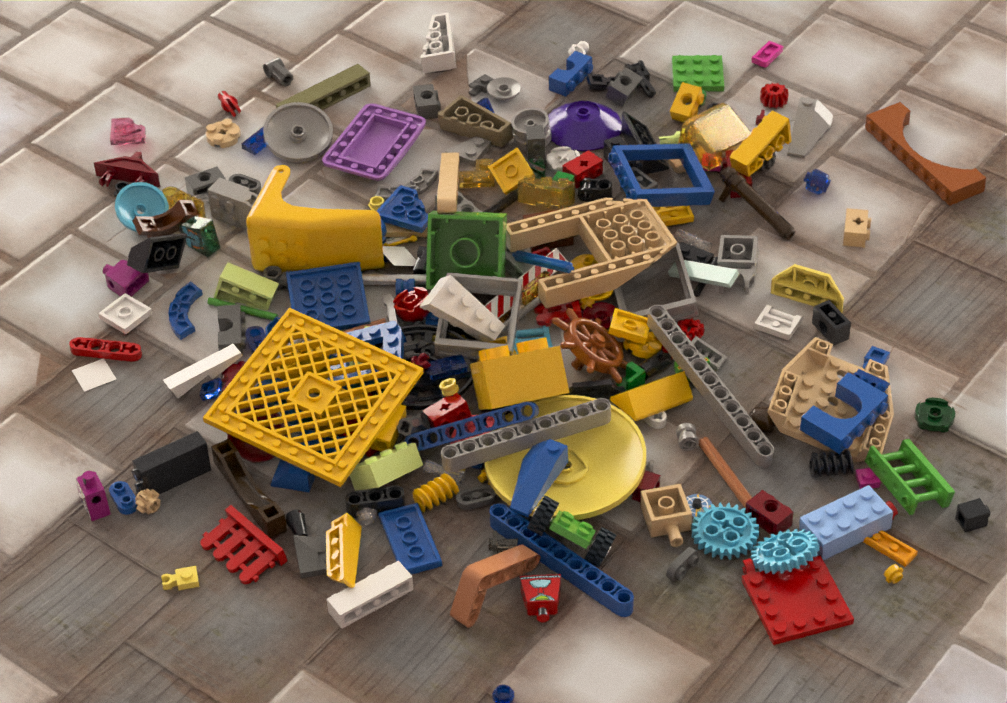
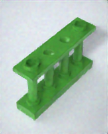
M910 439L902 440L897 452L882 455L875 446H870L865 463L909 515L914 514L919 502L935 499L942 508L949 507L955 494L954 489ZM901 459L905 465L893 468L888 461ZM912 472L917 479L904 481L899 475ZM924 486L928 492L916 495L910 488Z

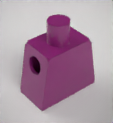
M120 260L114 266L106 264L102 270L106 278L107 287L120 297L125 293L132 297L150 281L148 273H141L128 266L126 260Z

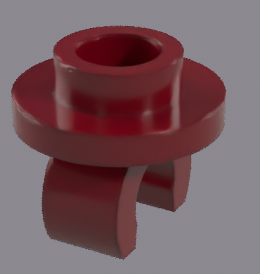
M422 353L419 356L415 355L411 358V363L422 367L424 372L425 369L431 366L427 361L430 357L426 353Z

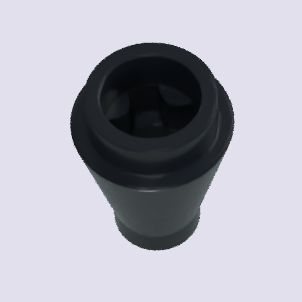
M298 509L288 512L286 514V524L294 535L308 536L305 514Z

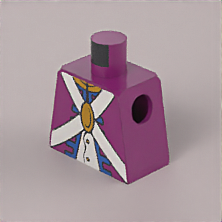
M85 471L76 478L79 497L92 522L109 516L111 513L104 487L97 473ZM96 496L98 503H92V498Z

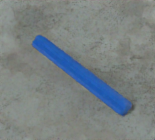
M520 250L512 254L515 261L564 273H571V270H574L571 262Z

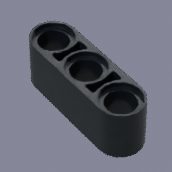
M388 486L349 492L345 497L346 511L353 518L377 516L380 512L405 506L404 489L400 486Z

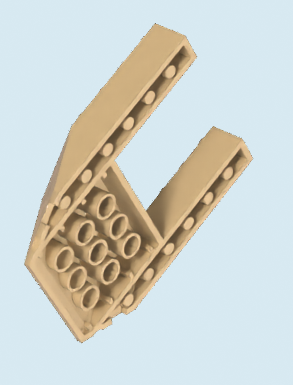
M603 198L507 224L506 246L510 252L580 235L598 264L573 270L571 273H561L539 279L538 297L545 308L615 290L652 265L677 245V241L647 199L633 200L623 198V201H612V198Z

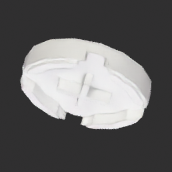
M570 147L554 148L546 156L547 166L554 172H563V165L578 157L580 153L577 150H571Z

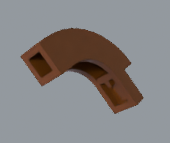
M179 200L172 208L156 216H136L132 222L139 235H147V238L166 236L178 232L179 227L188 226L195 220V217L199 216V213L192 200Z

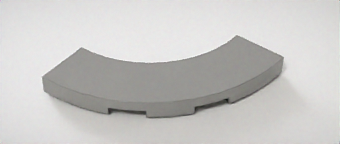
M421 168L419 173L410 180V183L403 186L415 189L419 195L430 188L436 181L438 170ZM401 184L378 186L375 196H380L386 201Z

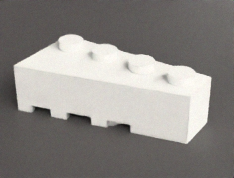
M449 13L432 15L429 33L426 36V44L423 47V54H421L420 58L424 74L457 68Z
M451 275L440 278L420 305V308L432 312L438 318L445 319L450 322L449 324L463 329L465 333L482 342L496 340L505 327L498 318Z

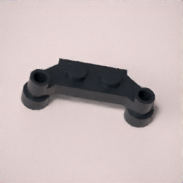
M611 379L574 382L569 388L570 393L562 395H578L608 400L611 396L625 392L626 389L623 386L615 385Z

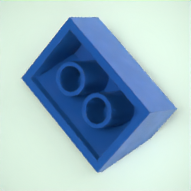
M304 430V431H305V435H306V434H311V433H315V432H316V431ZM318 439L307 441L309 446L319 444ZM280 459L270 485L271 487L310 492L316 475Z

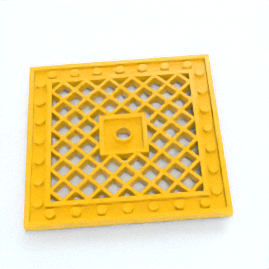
M288 308L203 416V422L341 487L423 375L424 370L420 366ZM303 338L304 342L294 344L293 340ZM320 346L321 350L310 351V348ZM307 350V353L297 355L296 351ZM293 352L294 356L283 357V354ZM337 354V358L327 359V355ZM322 356H323V359H324L323 361H319V362H314V361H313V358H318V357H322ZM304 360H310V364H305L301 366L299 362ZM296 362V367L286 368V364ZM354 362L353 366L344 367L343 363ZM340 364L341 368L335 370L330 369V366ZM282 366L283 370L273 371L272 367ZM326 367V372L317 373L316 369ZM371 370V373L361 375L360 371ZM357 372L358 376L347 377V374ZM299 373L300 377L294 379L289 378V375ZM343 375L344 379L334 381L333 377ZM285 376L286 378L285 381H275V378ZM378 378H388V381L378 383ZM263 380H272L271 384L262 385L261 383ZM374 380L375 384L365 386L364 382ZM360 383L361 387L351 389V384ZM342 386H346L347 390L342 391ZM281 388H289L287 392L279 393L278 391ZM275 390L274 395L265 396L264 391ZM377 390L378 395L368 397L367 392ZM261 393L262 397L251 399L250 395ZM312 393L319 394L317 397H310L309 395ZM363 394L364 398L354 400L353 396ZM350 397L351 401L341 403L340 399ZM287 399V403L282 404L281 400ZM278 401L277 406L268 407L267 403ZM264 404V409L254 411L253 406ZM367 404L368 409L357 410V406ZM250 407V412L240 414L239 409ZM353 408L354 412L344 414L343 410ZM295 409L294 414L285 415L284 411ZM281 412L282 416L271 418L270 414ZM330 412H340L338 416L330 417L329 415ZM267 415V420L257 422L256 417ZM312 417L311 422L302 423L301 419ZM298 420V425L288 427L287 422ZM347 420H357V423L347 425ZM343 422L342 427L333 428L332 424ZM284 423V428L274 430L273 425ZM329 425L330 429L319 432L318 427ZM315 428V433L305 435L304 430ZM301 431L302 436L291 438L290 433ZM346 433V438L336 439V435ZM332 436L333 441L322 442V438ZM316 439L319 441V444L311 446L307 442ZM335 447L336 452L326 454L325 449Z

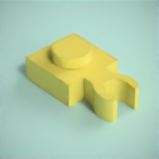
M196 566L175 569L176 574H163L161 576L162 582H164L162 583L164 590H169L174 586H178V590L199 587Z

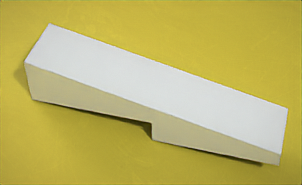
M232 344L163 381L174 395L180 398L208 375L213 380L243 355Z

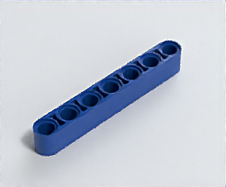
M534 402L519 403L407 436L405 441L407 444H411L414 437L417 438L419 441L417 449L418 451H423L534 419L539 414V407ZM527 405L533 409L531 416H527L524 413ZM507 411L513 413L514 417L511 422L505 418ZM489 416L494 418L495 423L492 427H489L486 423ZM471 421L476 427L474 432L468 430V423ZM451 427H454L457 431L454 438L449 435ZM432 432H435L438 436L436 443H433L430 439Z

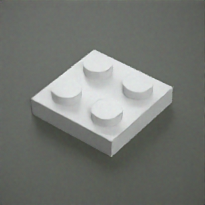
M125 293L98 314L100 320L127 334L151 316L152 309Z

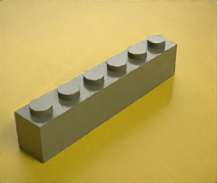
M357 63L277 103L276 108L288 103L302 102L324 110L370 87V72Z

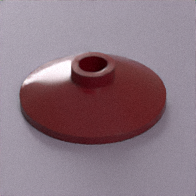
M600 302L591 305V308L588 306L584 310L583 318L592 321L599 318L601 326L609 329L616 307L609 303Z

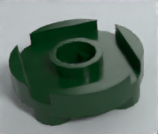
M927 398L925 402L921 404L919 402L915 408L917 426L922 430L927 429L945 433L949 431V427L954 423L955 409L953 406L951 408L944 399Z

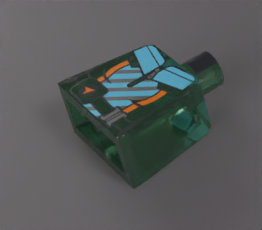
M194 216L180 225V233L188 234L186 239L188 247L202 255L209 257L221 248L212 219Z

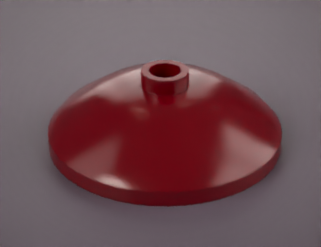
M264 405L253 406L254 411L265 408ZM250 407L239 409L240 414L251 411ZM273 413L270 416L271 418L280 417V414ZM267 415L256 417L257 422L268 419ZM284 423L273 425L274 430L285 427ZM227 433V439L231 440L243 460L262 463L276 457Z

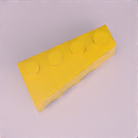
M774 111L764 116L762 122L742 141L737 150L731 153V168H735L738 172L749 177L763 165L764 160L769 161L775 151L780 152L783 149V144L792 142L789 118Z

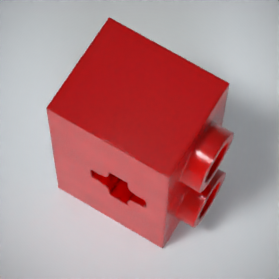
M588 150L563 165V172L574 175V187L577 189L580 187L582 179H595L603 174V160Z
M458 393L446 396L422 410L429 420L431 429L472 417L467 402Z

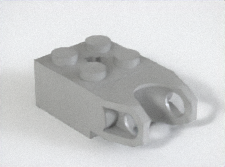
M219 178L208 189L211 217L247 230L246 219L258 195L251 192L248 187Z
M721 235L717 266L737 269L739 275L733 285H741L744 288L745 295H749L755 285L759 253L758 236ZM719 286V294H724L728 287Z

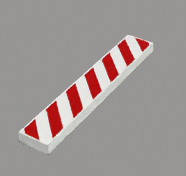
M557 248L546 256L567 261ZM534 265L518 278L522 279L521 300L538 287L539 279L550 277L557 271ZM497 295L485 307L499 319L512 308L514 296Z

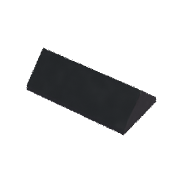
M626 112L622 113L621 133L627 145L656 144L645 124ZM639 160L643 165L644 174L669 169L666 160Z

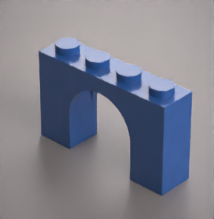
M849 372L837 383L835 397L855 408L858 414L852 418L840 419L825 413L813 405L801 417L800 431L839 454L845 448L848 449L856 437H860L868 426L873 425L876 418L880 414H884L888 408V395Z

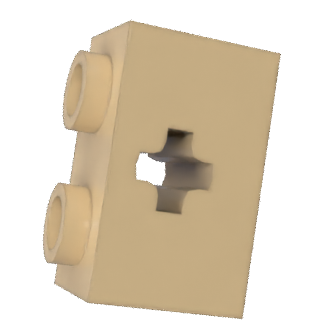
M846 209L843 246L865 248L866 240L869 241L870 230L868 229L871 227V218H868V210Z

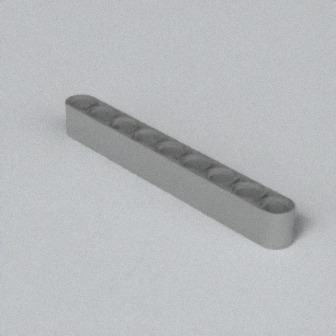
M599 398L447 445L441 450L442 467L447 472H455L529 449L533 445L548 439L558 440L606 425L611 421L610 401Z

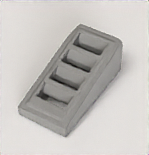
M697 336L691 341L703 358L708 357V355L712 356L709 359V365L715 371H718L728 358Z

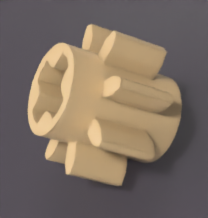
M148 488L140 491L135 499V503L138 505L136 509L143 514L146 512L148 515L156 512L161 504V500L158 498L160 494L153 489L150 491Z

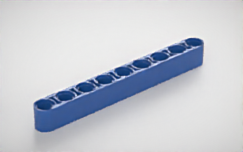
M498 503L490 507V526L493 530L516 546L523 544L539 554V562L555 573L561 574V577L616 615L628 617L633 613L634 595L629 589L547 533L543 532L542 536L529 530L527 526L530 522L516 512L511 511L507 506Z

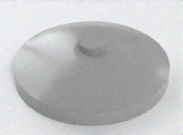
M302 102L288 103L273 110L266 118L263 128L264 141L267 148L280 159L296 163L308 162L320 157L328 150L333 138V127L327 114L320 108Z

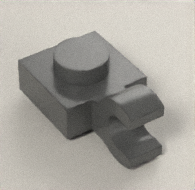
M486 74L482 75L469 84V87L472 88L469 94L476 96L481 91L487 93V85L494 79Z

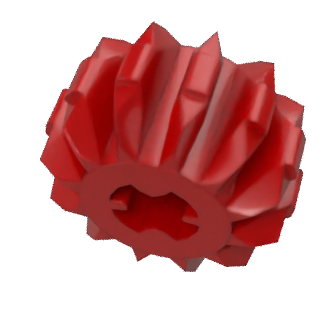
M779 83L765 84V87H762L760 91V102L763 103L764 107L769 106V109L783 108L788 102V89L785 88V85H779Z

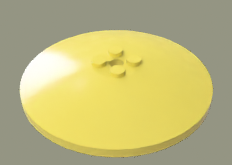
M557 395L531 402L538 405L539 414L537 417H541L596 399L578 395ZM527 405L524 413L527 416H531L533 409ZM611 405V421L608 424L554 440L568 446V463L566 466L570 468L562 470L545 495L559 503L552 518L556 517L560 510L571 513L576 520L603 514L625 501L638 487L646 467V445L643 435L635 422L623 411ZM512 412L508 413L505 416L506 420L509 422H511L514 417ZM531 448L484 462L485 472L491 487L509 506L511 505L522 460ZM537 506L534 508V510L532 511V513H531L529 516H532V515H533V513H534V511L536 510Z

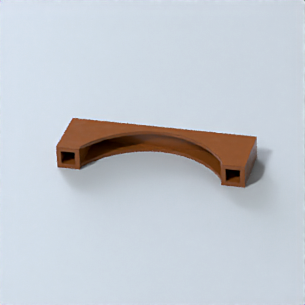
M901 102L866 116L865 129L949 206L984 192L986 177L976 168L959 169L937 164L922 157L909 146L904 137L903 130L905 126L909 125L911 111Z

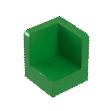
M631 361L626 365V376L622 378L620 384L616 383V385L625 387L626 391L644 385L646 371Z

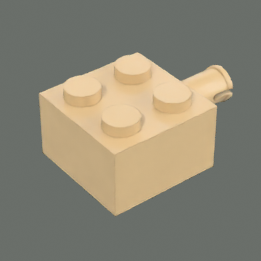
M681 484L641 491L640 508L651 538L668 535L672 547L682 545L683 538L680 532L691 530L692 512Z

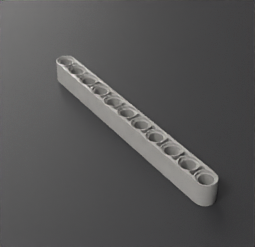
M661 305L651 306L648 311V327L682 371H685L686 376L753 462L761 468L769 467L774 455V447L666 309Z

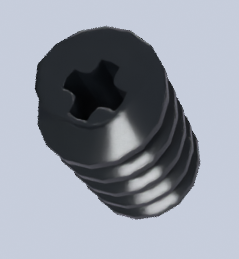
M844 449L843 453L835 452L834 454L832 450H829L827 455L824 451H820L819 456L816 452H812L809 461L810 475L814 478V473L817 472L819 477H822V473L825 471L826 475L830 476V472L833 470L836 476L839 469H841L843 475H846L847 469L853 474L854 464L850 451Z

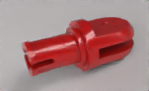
M221 91L223 95L219 92L218 99L221 101L223 110L229 112L233 117L236 116L234 110L240 114L241 109L238 106L237 99L232 95L229 96L226 91Z

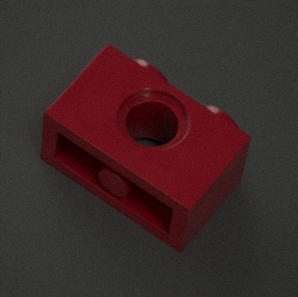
M761 490L746 502L745 514L751 512L752 518H756V524H759V527L770 535H778L779 531L783 533L792 526L794 511L764 490Z

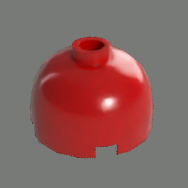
M414 287V291L408 292L407 289L399 293L393 300L395 304L393 307L398 317L405 322H421L430 313V311L420 308V305L428 296L427 290L423 287Z

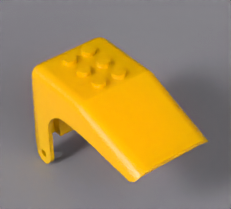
M285 165L273 168L246 219L251 262L255 270L263 272L269 266H277L282 271L291 270L292 272L360 262L361 271L385 268L381 218L377 211L317 209L290 205L282 199L281 194L290 176V168Z

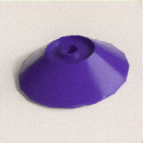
M576 101L567 103L554 109L548 115L552 134L551 141L559 147H570L573 151L587 152L588 150L604 148V140L621 134L622 121L619 115L608 106L596 102Z

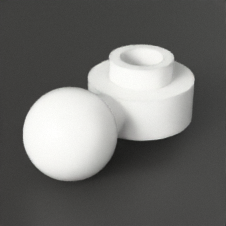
M581 41L577 45L573 44L568 52L570 55L574 51L586 54L589 51V44L585 41Z

